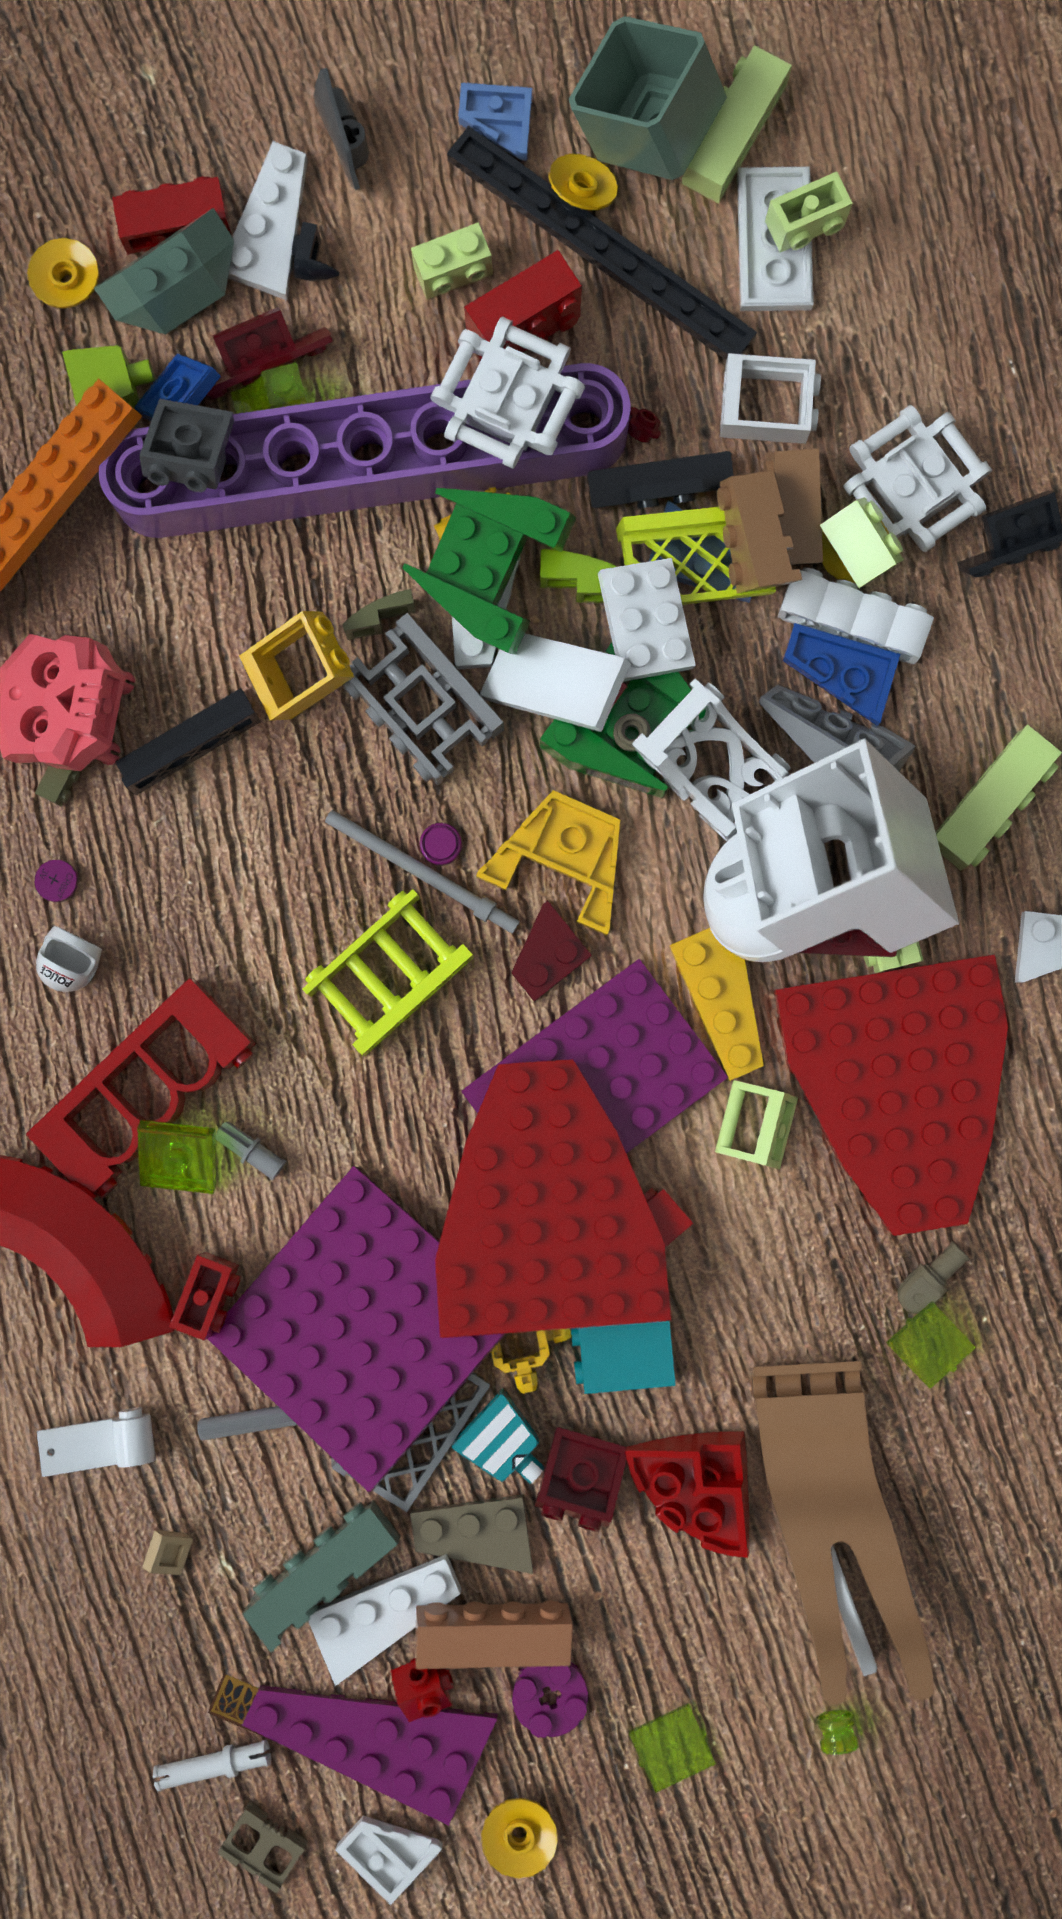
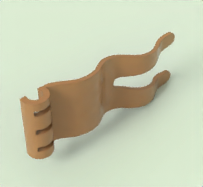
M861 1361L752 1367L753 1398L757 1411L765 1476L808 1622L818 1663L822 1697L831 1705H840L847 1696L846 1657L831 1553L832 1546L842 1542L851 1547L876 1607L900 1659L909 1693L917 1700L924 1701L929 1699L934 1693L930 1654L907 1579L899 1545L873 1467L865 1397L860 1384ZM836 1372H843L845 1393L843 1394L837 1393ZM801 1374H809L810 1395L803 1396ZM766 1376H774L776 1397L768 1398Z

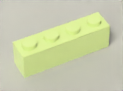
M755 45L747 58L741 56L733 71L732 77L735 79L730 88L727 86L723 87L727 99L683 174V185L717 203L721 201L738 168H740L787 87L792 68L791 64Z
M1028 724L1018 731L936 830L941 855L959 870L968 867L970 864L976 867L990 851L985 846L991 838L995 836L999 839L1012 825L1013 822L1008 818L1014 810L1018 808L1022 811L1035 797L1036 794L1032 789L1038 781L1041 780L1045 783L1058 769L1059 766L1055 761L1062 752Z

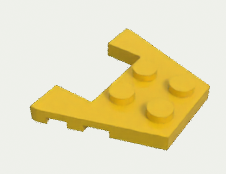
M553 790L528 816L518 830L502 844L492 858L478 870L476 878L507 891L521 858L530 859L592 887L577 923L607 936L610 930L620 819Z

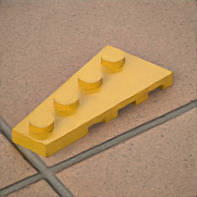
M710 928L669 945L722 1068L728 1076V1081L763 1067L745 959L738 957L721 945Z

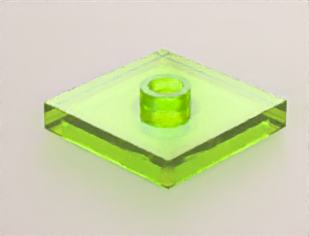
M140 1120L137 1128L140 1186L214 1194L216 1189L215 1128Z

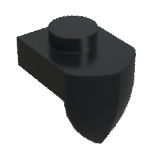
M303 222L300 235L295 234L292 243V257H295L294 278L306 281H324L337 277L340 274L339 271L329 265L317 261L321 245L317 224Z

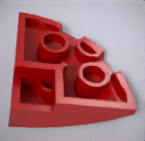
M745 1431L707 1432L672 1436L626 1447L627 1464L638 1492L644 1491L647 1497L656 1507L655 1515L675 1533L684 1531L692 1537L699 1539L701 1547L734 1557H749V1490Z

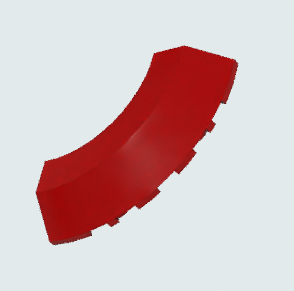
M0 1155V1246L29 1259L56 1282L70 1301L79 1318L87 1347H124L173 1332L175 1329L169 1327L173 1318V1312L164 1284L159 1285L150 1267L153 1261L148 1253L143 1255L137 1244L130 1237L133 1232L116 1213L111 1215L102 1205L94 1200L96 1198L95 1194L76 1181L69 1183L63 1178L52 1174L53 1169L46 1166L38 1168L23 1163V1159Z

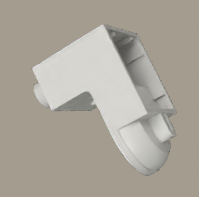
M865 738L732 803L737 833L721 847L714 857L704 885V909L713 935L721 945L733 954L754 962H771L789 957L851 929L864 931L889 953H892L959 924L927 798ZM835 839L841 840L845 844L848 871L852 880L836 888L833 886L824 843Z

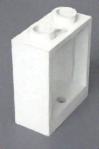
M728 353L724 372L720 437L806 444L810 432H816L818 424V409H812L813 396L819 395L821 374L815 373L816 360ZM741 378L801 382L798 424L738 420Z

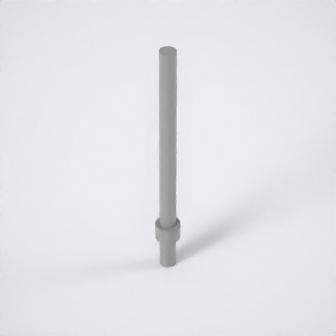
M331 810L327 815L325 823L474 911L473 915L484 922L490 920L514 934L519 926L520 921L496 907L497 903L489 898L476 896L334 810Z

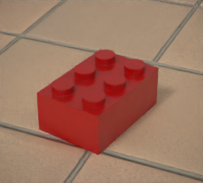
M557 250L464 306L466 330L473 331L482 339L490 342L495 327L503 316L512 320L513 326L547 341L550 335L559 330L565 332L578 322V318L581 317L582 285L560 251ZM506 340L503 346V349H505L506 346H509L520 352H524L527 350L526 348H523L508 340Z

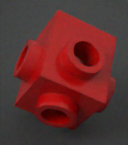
M413 1658L409 1663L390 1670L397 1705L409 1722L422 1717L435 1716L442 1709L452 1706L449 1690L454 1688V1683L449 1668L416 1669V1658Z

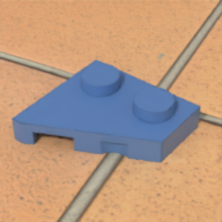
M461 83L458 114L459 125L465 128L471 127L497 147L522 161H527L532 88Z

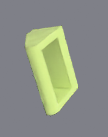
M733 1080L715 1152L780 1169L798 1097L785 1092ZM745 1092L769 1097L754 1155L731 1149Z

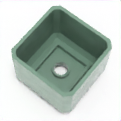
M624 16L612 22L568 100L598 161L674 180L680 178L685 173L727 96L701 32Z

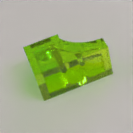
M297 363L261 371V377L254 383L231 392L236 414L308 403Z

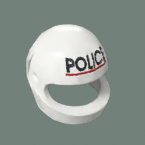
M54 925L44 937V942L37 955V974L41 981L51 989L60 992L77 991L85 987L95 975L102 949Z

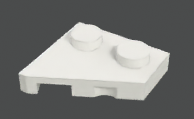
M1030 911L1021 913L1015 983H1023L1062 969V915Z

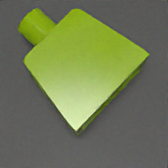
M118 345L62 352L76 406L81 401L85 391L92 387L98 378L133 408L140 401L136 386L155 381L149 359L130 364L122 347Z

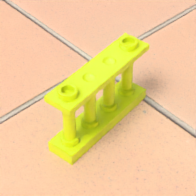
M413 889L408 894L404 890L398 893L387 904L390 910L326 968L320 965L305 978L308 984L302 990L311 997L317 991H320L356 1030L354 1035L358 1039L352 1045L362 1056H367L474 958L473 954L464 944L459 948H456L454 945L449 946L413 907L420 899ZM400 916L412 926L439 956L437 960L440 965L430 974L427 970L422 972L385 931ZM373 941L382 948L412 981L409 985L413 989L405 997L394 996L358 956ZM346 965L384 1006L382 1010L385 1015L375 1024L372 1020L367 1021L330 981Z

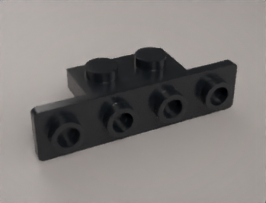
M730 451L589 471L587 474L591 506L593 508L637 502L638 509L659 506V499L673 497L674 504L695 501L696 493L716 491L721 488V481L734 476Z
M1048 490L982 515L989 551L962 560L957 565L959 571L972 575V577H982L994 571L993 567L1006 563L1011 565L1025 561L1028 558L1027 554L1037 550L1046 552L1059 548L1062 545V521L1055 492Z

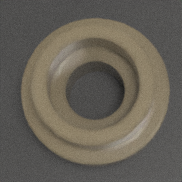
M627 714L616 722L613 736L620 748L633 752L636 749L632 743L636 739L627 738L625 730L633 727L638 730L639 736L644 734L648 737L651 734V729L647 720L642 716Z

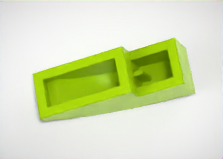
M541 549L540 588H576V603H604L598 573L602 569L617 566L588 555L569 551L559 552L557 550Z

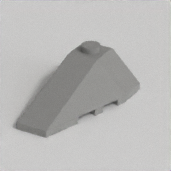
M776 685L762 695L758 702L814 763L865 738L885 759L900 771L916 747L885 727L872 724L871 728H867L852 722V714L842 710L840 714L827 712L821 709L819 701L780 685Z

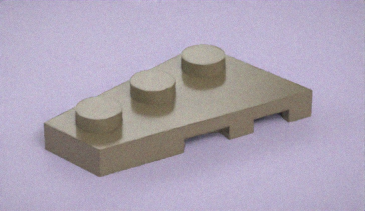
M523 1494L411 1510L410 1516L415 1552L435 1556L447 1554L448 1558L533 1574Z

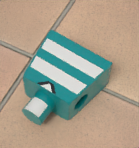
M503 1388L465 1427L452 1444V1448L501 1482L505 1481L516 1470L531 1484L545 1469V1466L531 1454L539 1444L538 1434Z

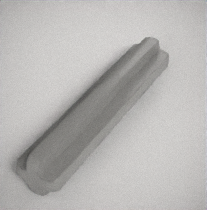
M276 1406L202 1418L198 1421L197 1430L200 1440H209L295 1426L297 1424L283 1410Z

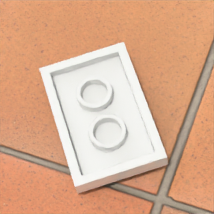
M672 558L599 571L598 579L615 656L626 658L631 663L623 682L692 670L696 665Z

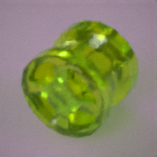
M832 1710L821 1713L816 1717L817 1727L822 1731L823 1736L820 1740V1748L823 1753L841 1755L858 1749V1737L853 1734L852 1728L855 1725V1715L853 1712L848 1710Z

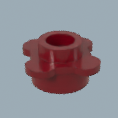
M630 407L631 418L629 420L628 433L634 439L644 443L650 442L652 438L659 439L661 432L658 427L661 422L658 417L648 409L642 408L639 410L638 408Z

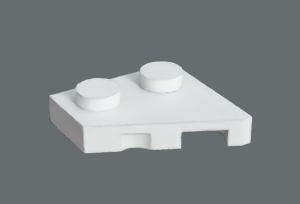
M363 1815L337 1843L335 1850L391 1905L442 1850L443 1843L439 1839Z

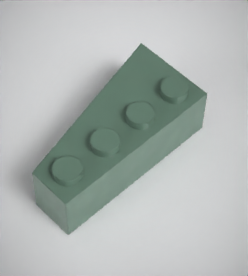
M374 1500L365 1507L361 1502L356 1504L343 1516L346 1522L336 1530L331 1526L327 1527L314 1538L313 1542L316 1546L305 1554L302 1550L297 1551L283 1563L286 1569L275 1578L270 1573L253 1587L255 1594L242 1615L270 1652L282 1643L281 1638L290 1625H293L298 1630L319 1608L317 1603L321 1600L324 1603H330L348 1586V1579L351 1576L355 1579L359 1578L398 1545L401 1537Z

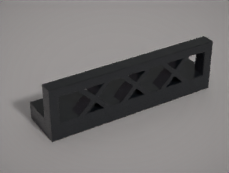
M240 688L115 761L123 775L121 780L128 790L138 795L259 724L261 720L244 691Z

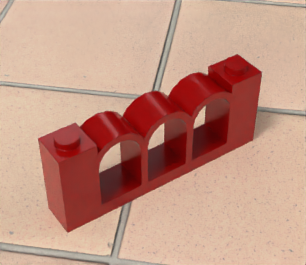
M189 978L26 1133V1136L70 1182L76 1181L95 1194L96 1197L99 1196L102 1199L118 1185L115 1179L122 1171L117 1165L131 1162L139 1157L146 1147L147 1129L167 1127L175 1122L184 1109L186 1100L184 1092L205 1091L214 1085L220 1077L222 1067L231 1069L235 1066L238 1069L253 1056L254 1053L251 1049L257 1043L197 980ZM176 1019L204 1047L208 1054V1070L204 1077L194 1084H185L180 1081L148 1048ZM138 1056L158 1075L170 1091L171 1101L169 1109L157 1120H147L140 1115L110 1083ZM100 1092L131 1126V1145L126 1152L118 1157L110 1156L102 1151L73 1120Z

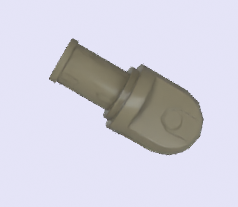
M952 1241L930 1265L920 1263L902 1281L898 1288V1300L902 1307L913 1314L924 1313L929 1310L948 1291V1283L946 1281L966 1261L968 1262L970 1258Z

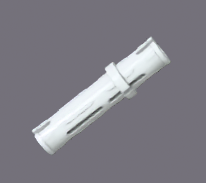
M262 1740L261 1742L237 1748L234 1745H228L223 1747V1751L168 1764L155 1765L153 1768V1778L169 1775V1777L161 1778L159 1781L154 1782L155 1788L160 1792L164 1789L222 1775L232 1778L238 1776L240 1771L270 1766L271 1753L255 1756V1754L266 1752L265 1750L270 1749L268 1741Z

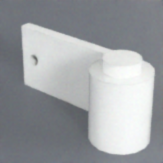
M141 1407L119 1411V1417L37 1430L42 1477L117 1464L118 1467H133L156 1460L151 1416L149 1413L142 1414Z

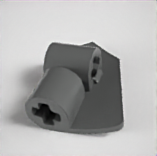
M324 68L320 70L315 84V106L337 150L343 170L352 188L357 190L360 188L355 170L362 167L369 159V149L364 127L357 121L343 89L332 88L328 69Z

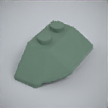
M213 207L98 284L94 289L116 321L166 335L225 295L234 239Z

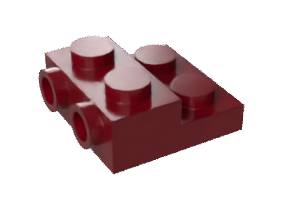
M556 1427L534 1506L542 1508L541 1515L552 1520L563 1521L564 1515L579 1519L578 1526L589 1531L599 1532L601 1526L607 1528L612 1522L627 1460L625 1454L626 1447Z

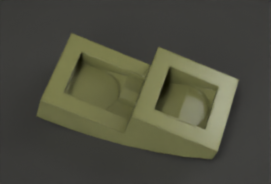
M411 589L384 596L354 613L343 623L347 639L352 640L383 634L381 619L402 616L406 613H416Z

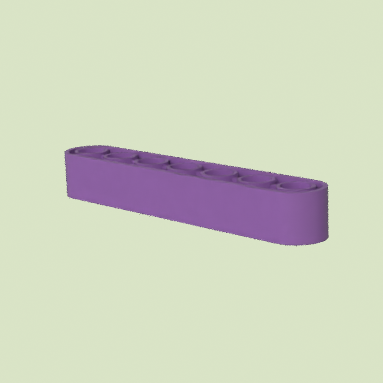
M592 363L564 366L560 375L578 379L585 385V389L580 399H575L556 438L558 445L553 455H546L528 447L526 451L523 450L514 469L503 465L502 459L460 440L442 450H434L426 446V441L431 436L445 433L450 419L455 414L431 400L430 397L435 386L441 385L437 384L233 414L234 424L225 449V465L237 466V471L228 480L219 482L217 490L206 488L204 492H194L183 483L169 481L167 485H160L152 492L139 493L140 485L148 478L143 476L139 455L149 427L132 429L112 455L99 465V481L110 503L132 530L147 537L165 538L441 497L435 493L437 488L485 491L492 487L499 489L587 476L589 471L608 469L622 455L628 435L631 407L630 397L622 380L614 372L603 366ZM471 380L459 381L453 394L462 399ZM555 390L535 431L536 433H543L560 398V392ZM578 413H591L599 418L600 423L592 428H580L573 425L570 419ZM465 424V426L471 429H474L482 434H485L508 446L510 445V443L506 441H503L493 435H490L482 430H479L469 424ZM366 444H377L383 448L382 453L372 460L361 461L354 457V452ZM305 454L310 457L309 463L300 470L289 472L282 469V464L285 460L293 455Z

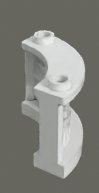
M694 679L690 683L692 687L691 692L648 737L641 734L632 745L646 763L664 777L663 781L683 801L690 797L693 800L690 804L700 813L698 816L725 841H728L737 833L736 825L733 823L735 819L732 803L750 795L744 791V782L751 786H762L763 783L756 781L754 778V772L761 768L772 776L775 780L773 783L789 776L788 771L791 767L778 754L775 753L771 757L740 726L722 703L725 697L715 686L709 682L703 686L698 680ZM705 708L706 714L704 718L699 720V714ZM716 719H717L725 728L713 727L714 724H715V722H716ZM690 724L693 730L688 731L687 726ZM708 740L726 742L729 756V780L715 775H707L691 783L689 779L693 775L697 764V751L694 743ZM685 746L687 760L684 764L677 765L678 757L686 755L684 750L681 749ZM742 746L753 757L744 759ZM712 785H720L727 788L725 794L716 789L717 796L710 799L708 789Z

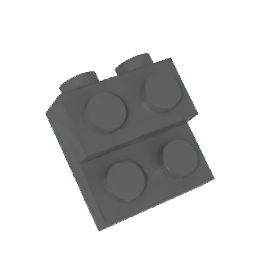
M159 399L139 455L143 476L148 477L152 483L161 486L167 485L169 481L183 483L194 492H204L206 488L217 490L226 463L225 449L234 424L233 412Z

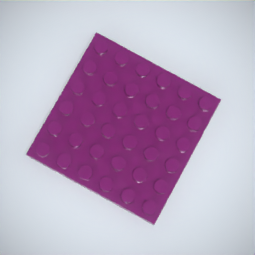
M353 1166L228 1311L220 1333L213 1331L212 1336L208 1340L370 1493L373 1492L505 1334L440 1338L435 1258L440 1241L358 1167Z

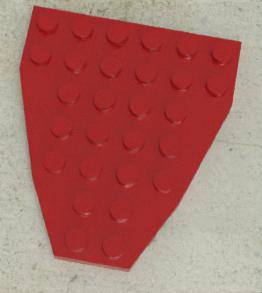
M995 954L774 990L786 1063L791 1073L796 1077L807 1103L811 1106L821 1124L820 1127L840 1165L849 1178L857 1185L870 1207L881 1218V1222L889 1233L897 1236L968 1224L992 1144L1008 1033V1023Z
M573 1059L498 1064L464 1146L435 1258L440 1338L671 1321L665 1243L619 1135Z

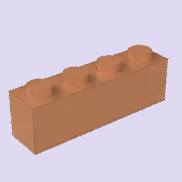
M509 1601L504 1604L469 1602L465 1605H445L434 1602L428 1605L416 1606L415 1624L416 1669L570 1666L573 1624L568 1603L545 1601L541 1604H522L516 1601Z

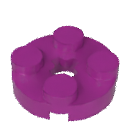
M571 1662L570 1666L521 1668L514 1682L512 1704L518 1720L534 1736L544 1738L547 1736L557 1737L573 1730L586 1715L588 1687L583 1673L576 1664ZM548 1686L552 1691L559 1690L561 1693L556 1698L557 1703L552 1705L548 1702L543 1703L540 1699L544 1696L543 1689Z

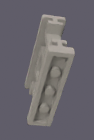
M406 613L396 622L397 626L393 630L390 629L385 633L387 639L396 649L370 671L357 657L352 661L353 664L350 665L355 677L342 686L355 701L359 697L364 700L369 706L365 712L377 727L380 728L384 724L393 735L389 737V740L402 755L407 751L417 761L413 765L417 773L426 782L432 778L439 785L443 782V778L454 771V767L444 755L469 734L483 747L491 737L494 739L504 730V723L412 617ZM403 638L409 642L435 672L433 675L422 664L409 676H406L398 667L397 663L409 654L408 647L401 641ZM384 674L390 678L396 687L383 697L385 703L391 709L389 713L385 711L357 677L362 675L370 686ZM421 680H424L443 704L420 724L416 725L397 701ZM451 692L483 727L481 730L469 719L455 731L444 719L457 707L456 702L449 695ZM432 728L439 734L444 741L431 752L432 757L439 763V766L435 768L406 735L405 731L407 729L418 740Z

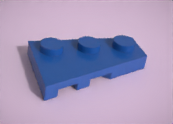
M795 623L783 662L878 726L883 716L900 654Z

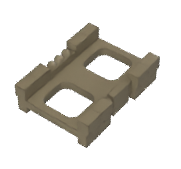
M249 1801L228 1837L220 1846L217 1854L236 1867L239 1863L242 1864L243 1869L254 1876L255 1874L258 1875L257 1881L277 1894L284 1880L305 1850L308 1841L290 1828L285 1833L284 1827L278 1828V1823L273 1824L272 1819L266 1820L268 1813ZM242 1824H248L260 1833L259 1840L249 1852L244 1851L233 1843V1837ZM275 1845L282 1847L292 1855L290 1863L282 1873L275 1872L264 1863L268 1853Z

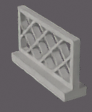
M473 1372L468 1380L478 1387L471 1398L455 1401L453 1396L450 1399L451 1403H447L440 1411L452 1409L455 1422L450 1430L434 1433L431 1422L428 1425L430 1434L418 1437L412 1444L416 1445L431 1441L434 1452L428 1462L413 1465L409 1448L406 1451L409 1466L390 1470L384 1477L386 1487L379 1483L373 1491L407 1512L490 1387V1383ZM464 1407L458 1416L457 1408ZM443 1439L437 1448L436 1440ZM331 1457L333 1470L343 1476L347 1474L352 1477ZM423 1470L416 1480L415 1472ZM411 1473L413 1486L405 1498L391 1491L389 1478Z

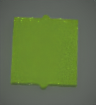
M933 1301L913 1319L907 1318L905 1321L906 1325L886 1342L930 1389L948 1372H955L957 1369L956 1365L976 1348Z
M689 1703L629 1731L630 1738L640 1757L638 1764L640 1767L645 1768L655 1793L716 1764L705 1740L706 1731L703 1728L700 1729Z

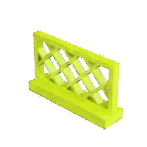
M719 507L623 517L616 527L617 539L622 545L625 566L640 563L633 557L632 545L644 543L656 552L651 561H655L659 556L663 559L672 558L673 565L676 568V576L681 572L697 584L691 594H680L682 605L771 595L776 592V587L737 594L736 589H732L734 587L732 584L726 590L717 591L706 582L715 568L729 578V568L721 560L730 548L725 547L718 558H715L700 546L706 536H716L724 542L723 528L726 526L724 511H721ZM700 537V539L697 541V543H696L694 540L691 539V538ZM671 540H681L691 548V551L682 563L664 550ZM665 541L662 546H659L657 543H655ZM694 552L712 564L703 578H700L685 566ZM700 588L706 591L704 593H697Z

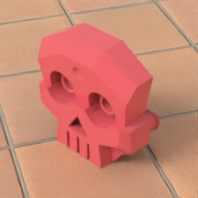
M29 634L0 667V751L2 757L14 763L42 762L57 769L82 771L94 759L106 765L115 764V761L119 760L120 757L112 754L111 751L121 753L120 747L112 742L121 697L134 689L133 685L125 682L128 680L135 683L134 676L130 672L120 669L106 645L91 638L65 635L55 641Z

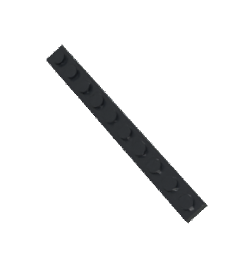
M468 126L448 151L447 160L725 360H727L728 353L744 354L756 338L757 332L593 214L587 210L572 206L561 199L552 189L551 184Z

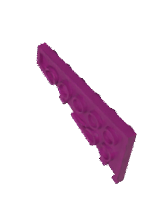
M260 1685L242 1726L449 1826L497 1721L498 1714L488 1712L476 1714L464 1712L463 1709L450 1708L449 1710L442 1709L435 1716L422 1717L409 1722L397 1705V1701L371 1698L359 1700L345 1698V1695L331 1694L326 1696L309 1694L305 1690Z

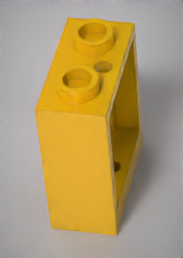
M301 611L239 655L270 721L293 719L355 677L349 666L350 660L345 651L340 648L333 633V625L322 611ZM308 633L328 675L294 698L274 656Z

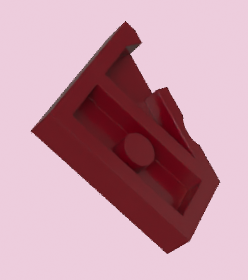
M547 900L540 909L511 974L535 1002L592 957V955Z

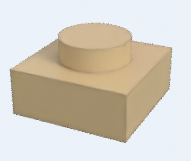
M155 1530L143 1568L149 1573L181 1575L193 1538L183 1532Z

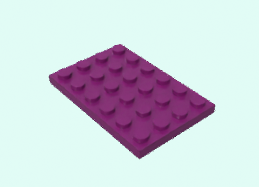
M640 959L629 965L498 1063L509 1064L573 1059L616 1129L626 1153L728 1078ZM498 1064L461 1090L477 1114Z

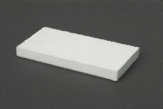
M810 167L738 168L740 311L812 310V240L808 245L799 250H792L790 248L780 253L765 222L770 200L810 183Z
M525 634L516 655L499 649L480 696L487 701L602 732L631 663L623 657Z

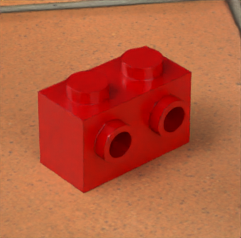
M208 1252L198 1254L169 1327L203 1341L210 1338L213 1331L220 1333L228 1314L227 1311L223 1310L228 1296L234 1297L241 1281V1276L236 1274L239 1264Z

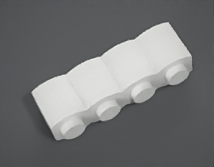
M802 568V571L800 570L802 580L788 585L777 616L778 618L791 624H800L900 654L899 661L916 664L920 659L934 619L933 616L927 614V610L924 607L912 603L900 606L892 602V597L885 593L877 591L871 592V594L863 593L857 590L856 584L847 580L828 581L822 578L823 574L812 568Z

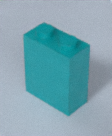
M670 1321L571 1329L572 1345L580 1346L581 1361H574L576 1384H584L585 1394L676 1386Z

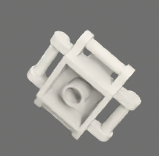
M503 316L499 319L490 342L482 339L473 331L463 330L458 339L460 346L441 385L435 386L430 397L437 405L455 413L447 425L444 437L453 442L457 440L463 441L503 460V465L512 469L518 463L523 450L526 451L528 447L546 455H553L558 445L556 438L575 399H580L585 389V385L578 379L560 375L569 357L571 347L559 343L557 346L513 326L512 320ZM506 340L550 359L551 363L548 369L541 366L539 360L509 346L503 349ZM475 353L481 356L482 359L461 399L453 393L472 354ZM555 390L560 392V398L543 433H536L535 431ZM465 424H469V425H471V426H473V427H475V428H477V429H479V430H482V431H484V432H486V433H488V434H490V435H493V436H495V437H497V438H499V439H501V440H503V441H506V442L510 443V445L508 446V445H506V444H504V443H502V442H500V441H498V440H495V439H493V438H491V437H489V436H487V435H485V434H482V433H480V432H478V431H476V430H474V429H471V428L465 426Z
M909 405L900 411V416L865 441L858 440L849 447L852 457L863 472L849 479L843 485V488L849 496L854 495L856 499L865 497L868 502L871 500L875 502L883 515L882 522L889 533L892 532L897 538L909 533L917 546L923 552H927L935 546L937 539L969 517H977L986 511L983 499L973 492L971 487L990 474L992 469L986 461L981 462L954 425L956 420L950 412H946L926 428L915 407ZM908 429L912 436L889 451L882 459L875 462L871 453ZM940 434L945 437L970 471L964 477H962L934 439ZM866 485L870 488V490L872 491V493L875 495V497H876V498L878 499V501L881 503V505L883 506V508L886 510V512H887V513L889 514V516L892 518V520L894 521V524L891 522V520L888 518V516L886 515V513L883 511V509H882V508L880 507V505L877 503V501L875 500V498H874V497L872 496V494L869 492V490L867 489ZM957 499L963 504L928 529L922 526V523Z

